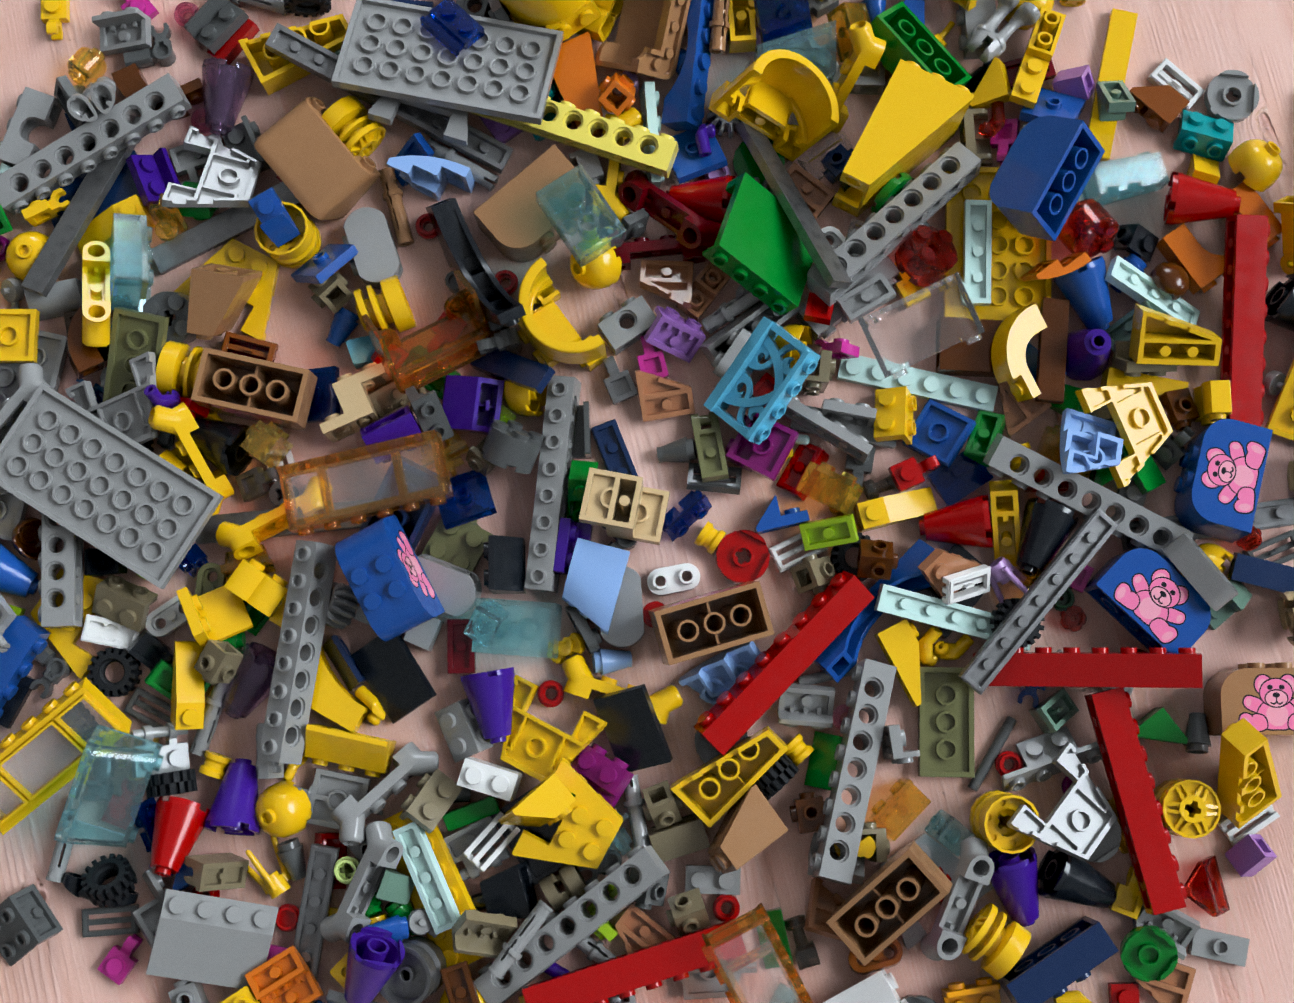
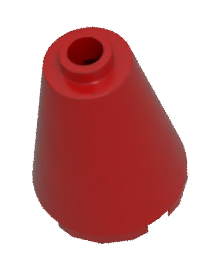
M1171 172L1168 181L1170 188L1168 195L1165 197L1164 225L1223 219L1233 216L1234 212H1239L1241 197L1236 196L1235 190L1180 172Z
M726 175L673 185L665 193L704 219L722 223L732 196L726 191L728 182L736 177Z
M988 494L925 513L924 519L919 520L920 535H926L927 541L993 548Z
M163 796L157 799L150 867L155 869L154 874L169 878L171 874L178 873L185 861V857L189 855L202 833L210 809L207 808L206 812L200 810L201 804L175 796H170L168 801H163Z

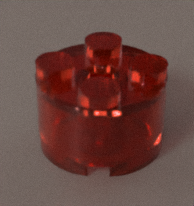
M1091 198L1084 199L1074 206L1058 235V239L1071 254L1086 252L1092 258L1100 252L1104 254L1113 248V239L1117 234L1119 224L1098 201L1096 202Z
M919 225L895 253V263L901 274L905 272L911 277L908 281L923 288L932 287L935 283L939 282L958 262L957 251L952 243L953 237L951 233L944 229L939 230L932 226Z

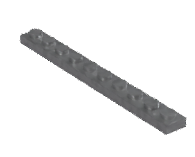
M279 23L276 24L265 43V49L331 83L339 55ZM342 89L372 106L381 97L379 95ZM403 103L400 104L395 116L398 120L500 174L513 152V148L468 125L467 147L444 141L443 134L449 122V116Z

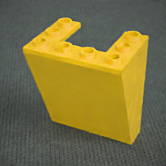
M900 59L841 174L840 181L851 187L845 192L839 188L831 205L855 217L862 214L875 203L876 195L890 179L894 177L899 179V173L901 172L911 173L954 137L974 94L970 93L969 89L963 85H954L946 81L938 73H929L921 69L913 61Z

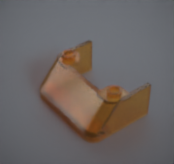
M459 269L453 272L460 292L453 294L446 300L444 304L446 317L400 339L395 330L386 328L378 331L367 314L362 316L374 349L393 384L401 393L406 394L404 389L413 385L417 390L485 356L480 354L476 341L491 338L477 292Z

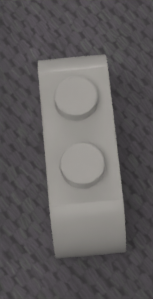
M363 207L353 211L344 223L346 236L342 237L344 244H354L358 250L357 255L353 257L354 260L350 261L352 271L355 276L359 275L366 285H371L375 289H381V280L397 275L398 279H400L403 273V267L389 223L385 215L378 209Z
M428 554L417 556L445 610L440 616L447 618L459 616L476 606L482 592L481 582L476 573Z
M626 567L609 632L608 634L601 632L603 639L608 644L617 648L631 647L638 643L644 635L641 577L629 567ZM595 624V628L600 630V627Z

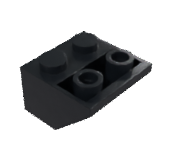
M488 535V542H484L483 547L484 559H487L489 569H484V586H487L493 594H526V589L524 588L526 578L525 539L522 537Z

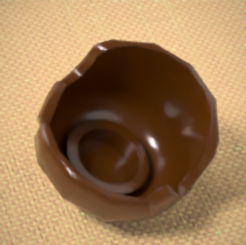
M1163 262L1157 265L1150 273L1156 286L1165 293L1171 294L1173 300L1182 298L1189 289V275L1183 267L1174 262Z
M30 517L21 520L14 528L12 544L21 556L38 560V555L41 552L38 529L42 525V519Z

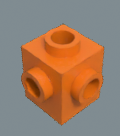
M615 72L611 78L607 75L598 86V89H600L598 96L600 105L606 111L613 112L617 116L623 110L628 111L636 101L635 83L625 74L620 76ZM616 88V89H618L621 93H620V94H616V93L613 91V89Z

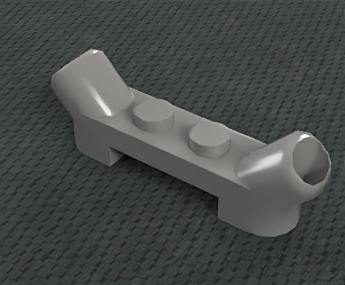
M26 363L21 364L17 368L19 389L1 405L0 443L41 382L54 389L44 381V371L39 364Z
M413 742L406 744L392 757L393 765L396 768L359 802L350 794L332 812L331 818L340 826L339 841L346 846L361 845L364 842L365 819L372 812L377 814L387 803L385 800L393 793L394 795L399 794L407 786L406 781L412 776H423L425 773L431 775L439 767V755L435 751H421Z
M374 821L365 827L367 848L345 892L338 911L321 921V935L331 943L343 939L349 944L354 932L356 934L361 931V928L370 925L372 920L365 916V913L379 886L385 869H396L401 859L403 846L400 842L393 839L392 826L385 821Z
M968 837L960 843V860L951 880L953 885L949 894L944 897L931 932L922 938L920 942L923 954L931 960H953L960 955L967 940L963 933L983 884L988 886L993 876L995 867L992 859L988 857V844L979 838Z

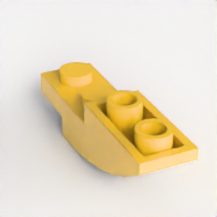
M1041 7L1040 18L1034 24L1008 101L1034 109L1066 15Z

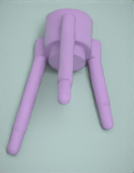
M1003 556L997 558L989 565L991 567L990 584L999 603H1004V597L997 582L1004 585L1011 580L1024 594L1028 591V588L1022 582L1029 587L1033 584Z

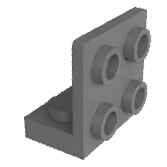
M34 884L9 896L0 904V954L9 966H13L37 945L63 930Z

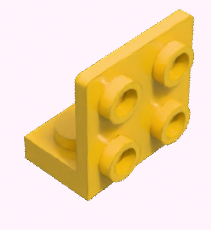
M224 585L200 596L197 594L192 595L187 587L176 591L193 637L202 649L205 648L208 640L223 641L253 627L243 599L232 593Z

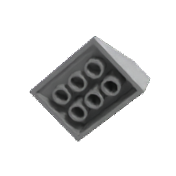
M165 889L146 974L238 989L246 985L249 986L244 975L267 961L279 907Z

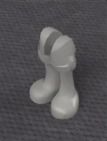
M998 0L997 9L985 24L977 25L971 32V38L966 48L971 53H974L977 48L984 44L983 41L986 40L990 45L986 46L979 59L986 64L994 57L1001 56L1006 50V41L1019 27L1032 25L1040 18V11L1034 4L1030 2L1022 3L1010 21L998 33H995L996 28L1020 2V0Z
M107 76L97 78V81L94 83L90 82L82 94L75 93L69 97L67 101L68 112L77 120L93 122L98 118L97 109L103 114L109 113L114 106L116 98L115 81Z

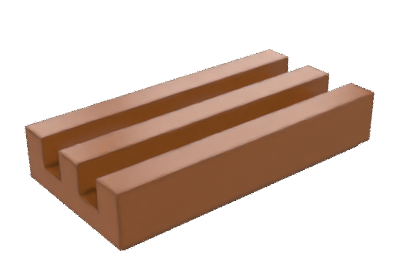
M226 331L220 351L227 352V349L265 358L266 361L273 362L275 361V352L278 350L279 345ZM232 339L268 348L269 352L266 353L230 344L229 342Z

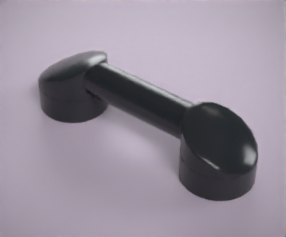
M65 872L62 881L64 887L74 896L89 900L81 886V881H83L82 875ZM129 891L131 896L128 899L125 897L121 898L123 902L119 905L115 901L112 908L136 903L139 893Z

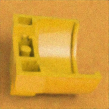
M500 0L510 13L514 23L536 27L545 26L547 29L563 31V41L569 39L572 35L602 16L594 0Z
M784 49L765 52L732 82L725 81L712 93L708 107L710 111L728 122L736 117L773 140L772 146L774 150L792 162L839 124L838 101L827 78L807 58ZM792 112L797 119L798 125L787 124Z
M540 257L528 269L520 285L518 302L523 305L526 315L522 316L520 322L517 323L520 329L518 330V335L525 345L530 343L535 349L532 354L537 362L545 363L551 368L559 362L579 364L581 368L586 366L591 372L607 358L605 342L599 334L594 337L590 335L582 341L579 334L555 302L561 298L558 289L556 290L553 287V282L546 271L547 264ZM540 303L541 307L533 311V305L537 306Z

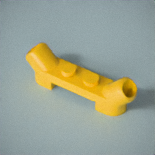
M858 21L849 27L848 35L853 47V53L850 59L846 58L840 68L841 75L838 81L831 84L839 106V124L831 131L835 134L841 131L849 117L847 106L844 103L864 66L866 65L875 70L886 47V41L874 36L872 26L867 21Z
M631 107L628 111L624 110L619 116L610 113L605 114L607 119L616 117L632 127H635V125L643 126L644 123L641 114L634 107ZM628 137L620 138L617 144L624 146V141ZM609 159L606 186L595 184L592 214L605 215L612 225H618L622 222L623 217L631 214V210L621 203L617 193L618 187L624 182V171H620L621 163Z
M91 241L86 243L82 250V343L90 347H107L110 344L111 322L110 249L103 242Z
M184 402L172 409L156 405L150 411L148 424L152 429L174 434L178 440L174 443L182 457L187 456L191 463L187 467L193 478L200 479L201 483L224 496L212 516L219 514L223 500L235 493L226 475L221 470L217 469L211 473L190 433L198 429L199 426Z
M314 476L309 479L303 495L291 501L283 502L279 507L267 513H262L243 525L227 521L222 522L216 530V540L220 546L230 548L234 558L237 560L251 558L263 552L260 542L306 519L314 526L329 518L333 512L329 502L333 487L327 479Z
M580 654L562 663L561 667L567 677L564 692L589 700L592 690L608 694L625 689L616 686L618 680L603 675L601 680L595 679L584 657ZM630 684L627 686V688L635 687ZM669 685L649 695L659 723L664 725L667 724L669 713L683 704V700L674 685Z

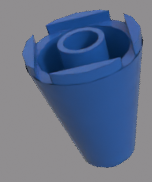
M1103 256L1092 258V261L1083 267L1053 279L1065 298L1070 300V305L1087 329L1105 330L1110 327L1109 322L1113 321L1109 286L1105 280L1107 273Z
M0 543V592L24 598L29 594L34 595L38 589L39 574Z

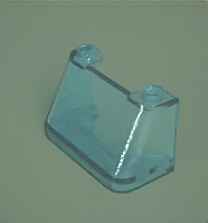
M98 724L81 756L54 840L65 844L124 848L127 847L128 843L134 844L139 828L135 827V820L153 771L159 772L164 756L159 754L163 745Z

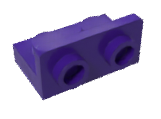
M159 148L153 155H130L126 159L144 207L162 206V197L168 182L180 184L166 148Z
M560 517L553 567L554 572L560 575L568 574L577 538L591 541V524L579 523L570 518Z

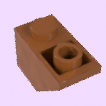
M1170 85L1132 87L1130 90L1136 101L1134 113H1139L1146 119L1147 124L1151 128L1162 133L1190 102Z

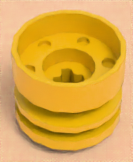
M353 95L339 99L321 116L354 156H370L385 137V128L377 121L368 118V110Z
M282 201L301 234L284 245L277 247L260 228L259 225L262 223L257 217L254 226L255 239L259 246L281 266L291 269L300 268L319 252L321 246L320 231L301 208L293 203Z
M397 275L380 281L382 293L378 295L371 285H367L366 289L369 296L367 299L360 288L354 290L357 314L364 330L367 331L374 343L381 340L378 328H381L385 337L388 338L391 337L389 324L394 323L400 333L417 327Z
M175 341L166 342L161 350L156 367V386L162 395L167 391L172 394V390H176L179 392L180 397L183 394L184 397L191 398L204 348L196 346L191 351L188 344Z
M1173 778L1163 781L1154 790L1155 799L1159 800L1163 809V816H1161L1163 827H1166L1171 835L1196 839L1208 835L1217 826L1221 815V805L1217 794L1207 784L1197 780ZM1186 804L1193 808L1192 813L1185 810Z
M994 790L985 792L976 799L970 810L969 822L975 837L985 841L988 847L1004 853L1015 854L1024 852L1036 840L1009 828L1006 825L1020 805L1025 804L1038 817L1039 813L1034 805L1024 797ZM999 815H1001L1000 820L1002 821V823H1001L1000 825H999V822H1000V821H999V819H998V816H999Z
M990 902L975 914L966 925L963 935L967 937L961 953L964 955L969 953L968 958L973 962L983 956L980 967L998 980L1003 978L1021 958L1029 944L1031 933L1016 921H1012L1004 927L1007 914L1003 911L998 913V907Z

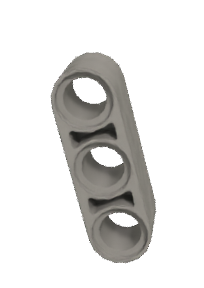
M1184 532L1163 549L1170 561L1215 611H1218L1239 594L1232 583L1187 533Z

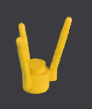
M270 835L282 874H279L276 870L269 875L250 850H246L245 853L263 879L249 865L247 873L262 887L265 894H269L273 900L291 888L287 882L291 879V876L277 855V845L279 844L277 837Z

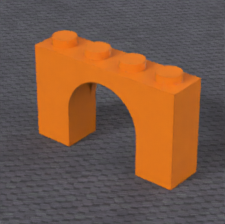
M1244 182L1240 183L1232 189L1236 191V196L1241 197L1239 212H1234L1233 216L1237 214L1268 216V223L1270 225V235L1267 239L1268 249L1280 240L1278 235L1282 232L1281 223L1256 190L1250 188ZM1184 223L1157 243L1156 247L1167 262H1174L1183 267L1190 278L1189 290L1193 295L1200 290L1206 293L1217 285L1215 279L1221 275L1224 277V255H1216L1205 250Z

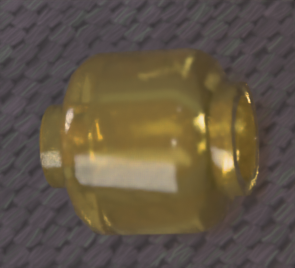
M79 48L67 61L69 77L80 86L96 82L97 78L102 77L107 71L104 54L97 48Z

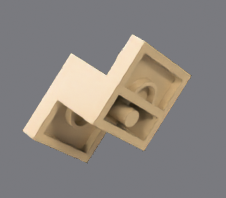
M369 363L362 367L361 372L354 375L352 373L344 374L337 378L338 382L332 384L344 414L335 413L329 415L324 419L325 422L319 424L322 433L333 443L360 432L361 428L380 419L369 398L368 392L392 380L390 373L382 363Z
M590 467L579 522L606 527L607 536L660 545L670 491L643 487V477Z

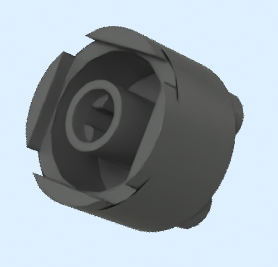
M169 291L160 292L143 304V312L169 317L166 342L175 341L188 344L196 339V334L187 333L188 294Z
M494 419L481 454H483L482 457L496 466L504 469L507 466L516 467L515 472L530 474L542 446L544 436L535 431L527 432L523 430V425L519 422L508 420L505 423Z

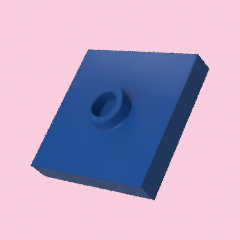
M1041 88L1034 109L1023 106L1020 111L1019 120L1029 123L1038 117L1047 115L1078 119L1085 107L1086 100Z
M687 130L672 136L675 138L674 141H677L679 148L672 167L679 184L728 166L727 159L716 137L709 138L712 154L708 157H699L695 141L697 130Z
M328 244L292 273L291 276L296 283L322 284L355 257L358 250L354 244Z
M929 398L915 420L916 435H913L912 445H906L904 441H902V444L927 458L936 455L940 465L949 469L975 428L976 422Z

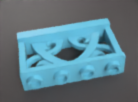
M764 316L703 405L718 415L748 441L760 445L762 441L769 437L771 428L776 421L785 414L787 405L792 398L801 391L802 384L807 376L817 368L821 356L783 329L782 326ZM779 335L790 344L779 349L774 340ZM797 350L800 358L791 368L790 363L795 358L786 357L783 359V356L789 351ZM765 355V360L768 361L763 364H760L759 362ZM774 366V391L763 396L751 398L753 382L750 375L754 370H766ZM746 384V393L745 391L739 392L743 385ZM730 405L740 407L737 419L726 411ZM747 408H749L748 416L752 421L753 416L759 413V417L752 427H747L744 421Z

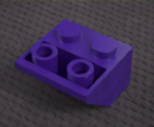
M445 375L442 407L451 429L488 435L493 420H500L504 381L476 376Z
M408 405L360 429L361 437L376 464L391 462L394 457H397V454L405 450H415L422 444L421 442L425 441L420 424Z

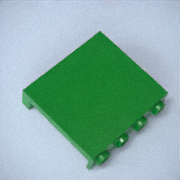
M744 172L728 182L726 191L732 195L714 246L703 251L702 255L781 316L799 306L807 281V273L812 266L813 260L777 198Z

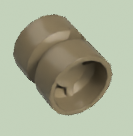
M565 864L558 869L557 875L551 873L538 881L544 895L556 912L563 909L562 905L572 897L580 898L586 893L584 888L587 885L575 865ZM561 883H563V885L566 888V891L561 892V890L558 887V885H560Z

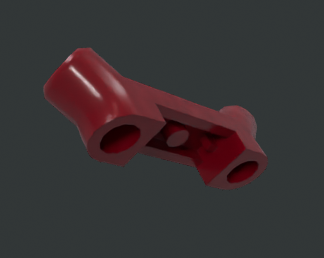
M633 170L627 174L624 183L620 185L618 191L621 203L633 212L644 208L650 217L677 234L676 241L689 249H695L699 246L709 248L714 246L722 223L704 219L650 183L644 171Z
M603 230L599 235L605 237L606 230ZM664 235L658 240H649L646 237L636 238L634 242L623 243L622 246L613 249L616 257L620 256L621 271L631 270V259L682 255V261H692L694 264L708 260L702 255L703 251L707 250L708 247L699 246L695 249H689L676 241L674 235ZM610 236L608 239H610L614 243V240L617 237Z

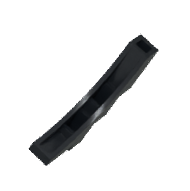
M448 198L426 207L448 265L456 269L467 298L474 300L485 329L494 330L495 333H498L519 323V318L526 315L523 305L515 301L506 292L489 268L472 237L456 198Z

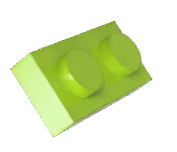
M853 514L804 522L799 525L805 551L854 543L859 540Z

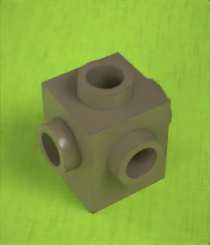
M339 272L330 276L322 284H310L308 286L314 293L311 298L322 309L327 306L335 314L354 296L346 287L349 283Z
M813 554L801 559L802 564L790 568L798 594L813 591L814 595L823 592L828 587V584H830V580L836 575L829 555L818 558L817 554Z
M208 640L194 668L202 675L201 678L209 684H230L244 655L228 641Z
M667 780L642 790L646 804L642 806L647 821L653 820L657 830L682 820L679 809L683 808L681 799L675 793H672Z
M699 887L667 898L670 910H667L666 914L670 926H676L680 936L693 933L711 925Z

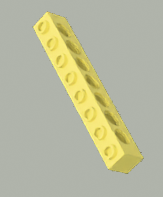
M548 96L541 125L472 113L667 179L679 150L677 141H674L675 138L668 134L660 133V135L650 133V130L644 126L635 125V127L626 125L619 118L610 117V119L601 117L600 113L595 110L585 109L583 111L577 109L574 104L562 100L560 103L553 101L550 96ZM548 113L556 114L552 121L543 120ZM572 121L581 122L577 129L568 128ZM597 129H604L606 131L602 137L596 138L592 136ZM622 137L631 139L629 144L625 146H620L617 142ZM647 145L655 147V151L651 154L643 153L642 149Z

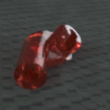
M996 101L991 103L992 118L988 122L981 123L978 129L979 134L984 136V138L994 137L1005 126L1004 102Z

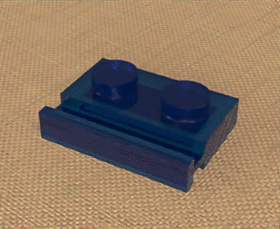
M443 0L431 9L426 17L422 16L420 18L421 25L456 57L461 50H466L485 35L484 28L453 0Z
M964 451L957 455L949 469L940 466L926 476L939 496L944 500L946 506L957 503L994 478L987 471V467L964 456Z

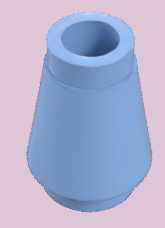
M600 649L592 653L594 673L605 675L632 667L631 651Z

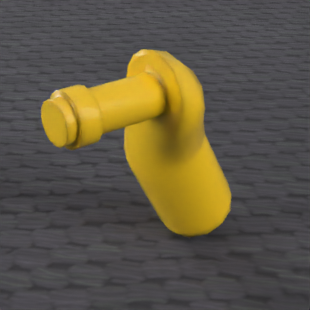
M305 749L301 765H287L283 778L285 781H292L297 769L307 761Z

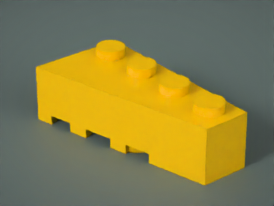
M339 14L311 21L309 25L301 27L291 26L288 29L334 53L342 47L348 23L344 15ZM270 32L260 34L258 38L238 40L268 95L311 74L265 49V43L271 34Z
M1244 717L1237 723L1230 724L1221 734L1217 788L1221 812L1238 829L1282 797L1268 739Z
M766 726L731 747L724 756L720 754L671 784L670 789L711 828L788 750L787 744L769 726Z

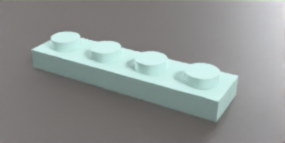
M644 81L639 90L640 111L644 121L643 126L648 128L650 133L658 135V132L661 130V117L657 116L656 108L659 106V92L655 91V82ZM647 145L643 148L645 154H651L655 151V147L652 145ZM645 171L649 182L656 187H659L664 182V177Z
M966 199L964 201L963 305L989 306L991 304L992 200Z
M1117 255L1111 259L1105 277L1107 282L1140 304L1146 300L1153 310L1194 325L1197 324L1200 314L1198 309L1182 298L1173 300L1172 295L1159 289L1151 277Z
M412 822L392 831L395 840L403 846L402 856L435 934L437 935L451 929L461 915L425 830Z

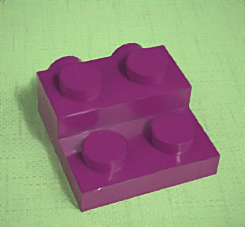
M759 413L753 416V421L750 420L749 416L744 415L747 427H752L759 417ZM776 422L771 428L769 437L758 445L748 441L738 432L736 438H731L726 446V457L728 461L750 472L754 471L775 481L799 433Z
M598 744L587 745L574 759L571 766L614 808L634 774L626 770L629 765L615 756L613 760L606 757L607 750Z

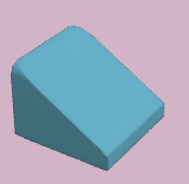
M370 336L345 341L356 369L373 363L370 357L377 350V346Z

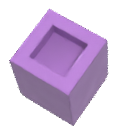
M1089 65L1061 70L1052 81L1054 91L1089 100L1096 89Z
M1260 834L1246 835L1225 853V856L1241 877L1256 875L1277 858Z

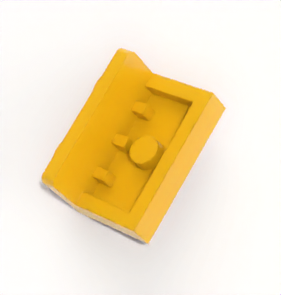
M906 386L875 390V408L877 413L874 421L873 438L876 442L903 439L906 445H912L913 435H916V423L913 419V411L917 410L915 395H912Z

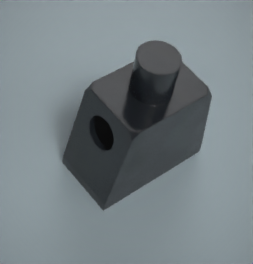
M527 861L481 881L480 887L482 892L471 896L476 910L486 909L487 913L504 914L505 916L517 917V919L527 918L538 903Z

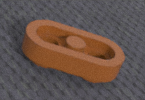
M894 940L885 948L891 949L894 952L892 957H885L882 951L866 966L859 965L857 957L850 951L848 963L851 970L859 975H866L897 965L903 955L900 942Z

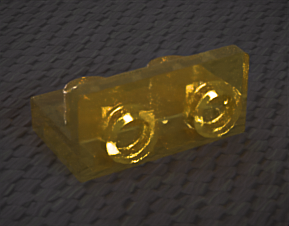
M907 778L904 781L899 779L889 790L892 794L885 801L880 799L870 810L873 814L869 818L877 823L878 827L886 828V835L892 841H895L931 803L913 782Z

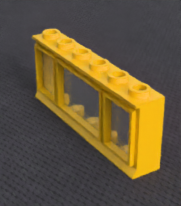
M86 677L78 683L76 681L70 683L64 689V695L57 700L53 698L48 701L42 708L43 712L37 717L32 715L27 718L20 726L21 730L16 734L9 733L0 742V832L2 835L7 833L129 734L132 721Z

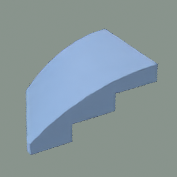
M417 155L397 156L389 158L386 163L387 166L400 171L399 176L416 191L438 201L448 183L469 193H472L476 185L469 167L442 158Z
M1066 408L1062 412L1060 429V461L1063 474H1073L1120 465L1124 439L1115 437V423Z
M577 538L562 599L571 607L577 608L584 618H589L599 626L601 632L608 634L630 551Z
M754 641L731 647L696 666L681 676L678 682L683 687L688 685L700 694L699 698L715 705L718 696L724 691H728L736 683L735 680L739 674L747 671L755 663V658L761 652Z

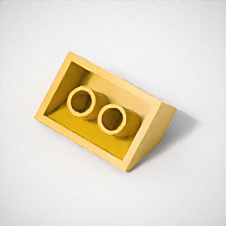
M307 724L305 732V757L312 758L311 763L328 766V762L339 764L338 769L354 772L355 768L365 769V775L378 778L381 777V773H389L396 741L320 724Z
M553 774L534 787L498 821L504 825L541 827L547 823L551 826L553 823L562 820L573 810L570 805L576 798L559 778Z

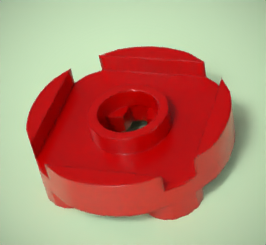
M746 529L734 531L726 535L719 543L716 551L717 567L723 576L732 582L740 584L755 581L765 573L770 562V554L765 540L756 532ZM743 550H747V556L750 558V561H744L742 564L738 563V557L735 556L736 552L741 553Z

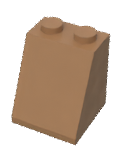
M214 263L192 268L187 333L196 334L198 339L212 340L213 336H222V333L232 330L260 281L262 271Z
M756 784L751 786L729 809L707 850L711 856L709 858L711 865L716 871H721L723 874L738 870L789 831Z

